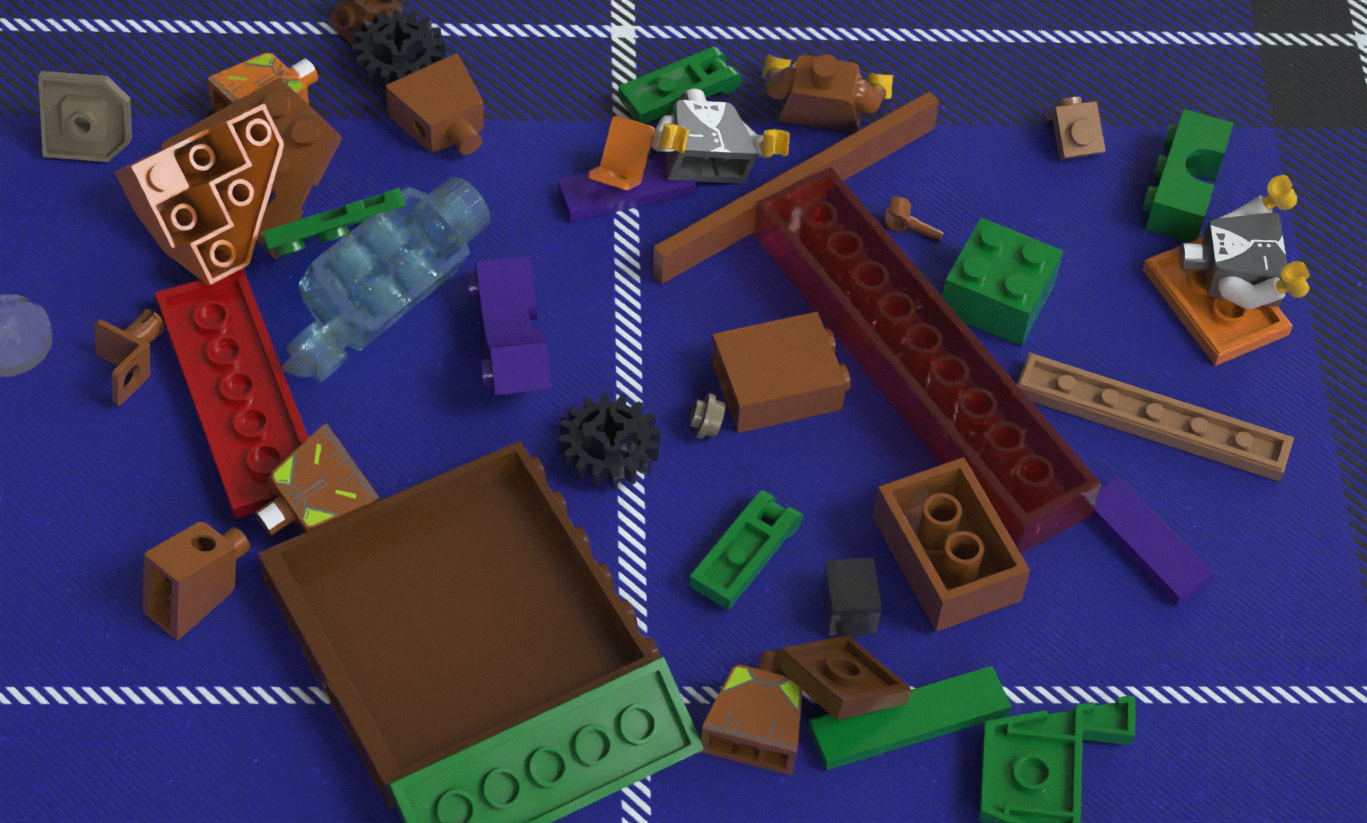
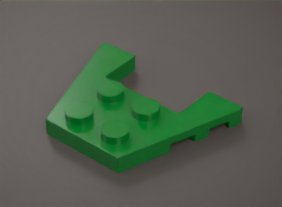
M399 187L374 197L346 204L343 207L262 231L259 237L264 252L274 249L276 256L280 257L306 248L303 240L318 236L320 244L347 236L350 234L348 226L390 214L393 210L405 206V202Z
M1136 696L1118 697L1115 703L1095 706L1093 702L1078 704L1074 710L1048 714L1047 710L985 721L982 732L978 820L984 823H1081L1082 740L1132 745L1135 737Z

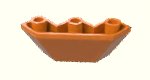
M261 104L115 171V174L134 212L162 250L197 278L203 280L206 285H211L250 264L284 148V142L265 104Z

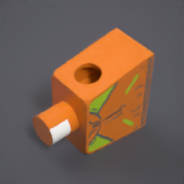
M264 53L207 78L211 106L218 112L279 77L309 105L307 87L318 81V74L312 63L307 59H303L288 68L272 53Z

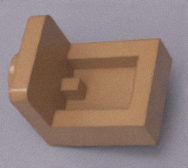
M1081 97L1065 98L1056 101L1057 107L1045 114L1046 123L1053 122L1060 160L1100 155L1106 152L1097 101L1082 103Z

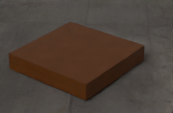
M848 635L777 649L772 662L775 667L836 720L905 705L912 692V689Z

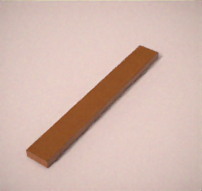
M931 92L919 96L654 246L652 275L661 285L934 130L939 100Z

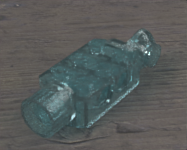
M449 177L429 194L408 186L402 191L405 206L369 217L315 259L299 282L302 300L306 303L310 313L317 321L309 325L287 346L286 350L291 356L284 363L281 370L298 377L312 376L318 383H321L348 359L349 354L344 350L347 346L359 351L363 350L450 279L470 254L467 243L490 224L489 209L479 192L467 181L458 177Z

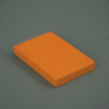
M1204 236L1188 242V244H1202ZM1180 246L1144 261L1142 268L1144 273L1215 366L1290 335L1293 325L1279 307L1261 306L1252 310H1246L1226 299L1211 297L1206 291L1204 271L1180 269Z

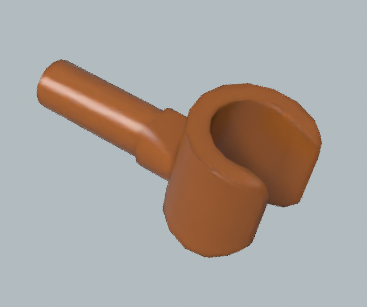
M893 197L890 199L889 208L886 209L885 224L889 230L902 232L908 228L940 242L944 232L919 221L916 217L910 216L911 203L903 197Z

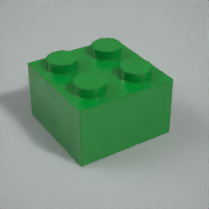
M980 218L946 278L939 313L1022 347L1056 283L1063 250Z

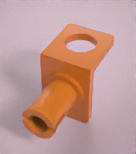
M621 116L613 117L600 166L590 170L587 178L624 190H630L640 185L648 155L651 152L650 147L655 132L654 127Z

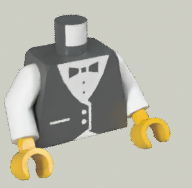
M690 89L681 95L679 101L674 103L670 115L661 118L655 128L651 147L655 151L665 152L668 180L745 184L757 157L768 158L772 157L773 154L788 156L790 133L772 129L764 131L763 135H757L741 120L732 104L706 101L703 91Z
M1278 175L1272 178L1267 186L1269 196L1264 198L1260 195L1242 207L1220 218L1211 220L1208 223L1202 244H1181L1179 251L1180 269L1204 271L1206 291L1211 297L1226 299L1246 310H1252L1261 306L1280 307L1286 292H1289L1295 298H1302L1308 293L1309 285L1306 279L1309 278L1310 273L1303 262L1294 261L1287 264L1279 213H1273L1272 211L1274 207L1281 210H1289L1296 205L1297 195L1291 189L1293 184L1289 177Z

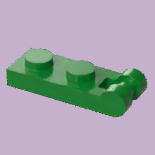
M711 47L618 86V98L635 121L646 124L671 113L674 103L679 101L681 95L690 89L703 91L706 98L719 92L728 94L740 86L742 77L734 67L726 65L727 59L718 47Z
M761 490L690 575L689 587L729 611L785 540L794 535L803 520L804 514L791 506L787 509L775 502V496L765 490ZM766 518L774 523V525L771 527L764 523L763 520Z

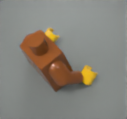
M768 54L765 59L761 77L766 79L767 94L775 100H782L779 122L854 134L859 131L862 114L875 113L884 99H891L893 75L868 73V80L866 81L861 77L859 65L837 60L829 54H822L818 57L798 55L792 67H790L791 60L781 59Z

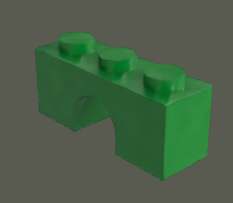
M1183 109L1179 125L1170 123L1163 144V148L1170 150L1168 156L1159 155L1152 178L1159 180L1160 183L1158 187L1149 186L1142 209L1150 212L1145 230L1186 242L1198 239L1215 185L1197 180L1194 177H1201L1216 182L1233 128V122Z

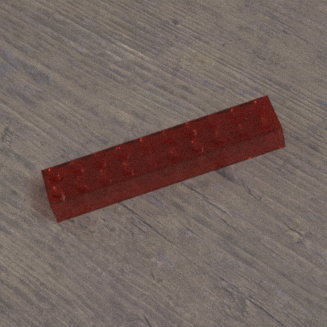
M832 167L757 202L754 227L755 238L814 310L818 311L819 316L940 464L943 465L963 457L965 458L1020 554L1092 516L1102 484Z

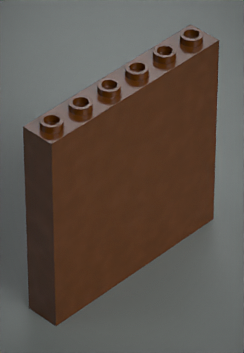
M521 441L258 553L261 577L388 810L396 806L386 784L661 657L653 639L650 636L644 638L636 626L637 617L630 602L627 599L620 600L614 591V581L608 567L604 562L597 563L592 556L591 545L584 529L580 525L574 527L570 521L568 508L562 494L558 490L552 491L545 481L546 473L540 459L535 454L530 456Z

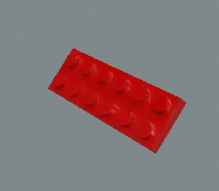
M242 268L211 285H206L203 280H198L155 292L158 309L165 323L167 334L234 519L254 514L255 511L275 499L267 486L268 476L308 439L248 279Z

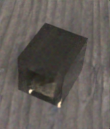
M874 558L825 560L821 587L828 635H848L851 638H856L868 633H877L882 607Z

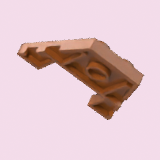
M280 77L167 139L160 145L161 148H165L201 130L261 104H265L284 142V148L271 189L276 194V197L266 206L256 240L261 246L259 234L262 231L300 220L304 213L301 208L313 186L317 188L342 140L340 134ZM274 249L267 251L276 260L279 258L276 256Z

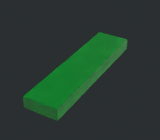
M993 666L912 689L908 702L905 705L838 720L831 714L809 720L808 730L827 771L976 726L988 720L1009 716L1012 706Z

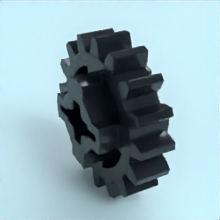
M399 10L393 11L392 18H386L382 13H378L377 23L374 24L365 20L363 22V32H355L354 34L355 44L352 45L353 62H356L357 73H366L368 84H373L378 80L381 81L382 90L386 91V85L443 60V57H445V40L441 39L440 27L431 28V19L428 17L420 22L417 21L416 12L411 11L407 18L401 17Z
M602 393L600 403L595 404L589 397L583 398V410L572 406L569 408V420H561L559 453L564 454L563 465L565 468L576 466L575 478L580 481L589 475L593 477V487L598 488L602 480H609L611 488L617 489L619 479L625 478L629 484L634 485L636 484L637 471L645 475L651 472V461H658L661 431L660 428H655V415L653 413L643 415L642 402L639 401L630 407L626 405V395L621 394L617 402H610L608 394Z

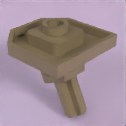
M50 71L40 72L38 81L43 157L109 162L130 143L132 139L131 98L108 76Z

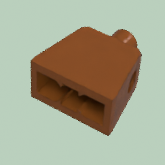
M457 53L386 85L388 115L429 152L436 153L451 145H455L461 154L469 155L481 146L482 137L479 135V132L484 128L483 101Z
M197 522L144 553L143 613L175 640L183 637L234 590L236 560L250 550L249 541L244 533L232 527L221 535L206 522Z

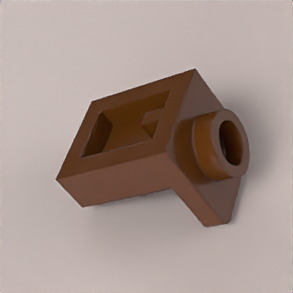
M336 0L329 23L353 45L355 44L354 34L355 32H363V22L365 20L375 24L377 23L378 13H382L386 18H392L394 10H399L401 15L404 6L397 0Z

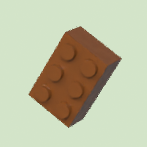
M964 457L878 487L873 520L935 632L1022 601L1030 569Z

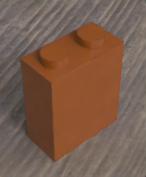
M818 311L713 334L710 362L737 433L841 411L843 409L845 391L850 390L849 373L844 363H838L835 356L836 344L833 332L830 328H824Z

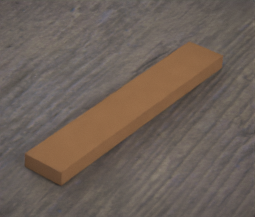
M1030 352L1014 394L1016 397L1279 482L1284 474L1294 440L1292 436Z

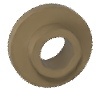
M708 393L704 401L697 399L693 405L689 426L695 428V438L703 439L705 436L715 438L719 432L726 404L716 400V395Z

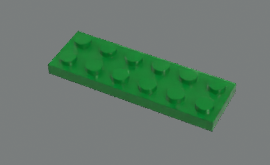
M660 657L386 785L403 823H552L704 750V747L664 657Z

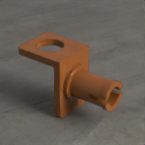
M144 309L124 330L101 319L94 324L95 353L99 357L117 365L112 372V400L118 406H121L151 376L150 343L165 331V323L156 312L146 321V318L151 315L150 309ZM128 372L133 373L128 384L124 386V380Z

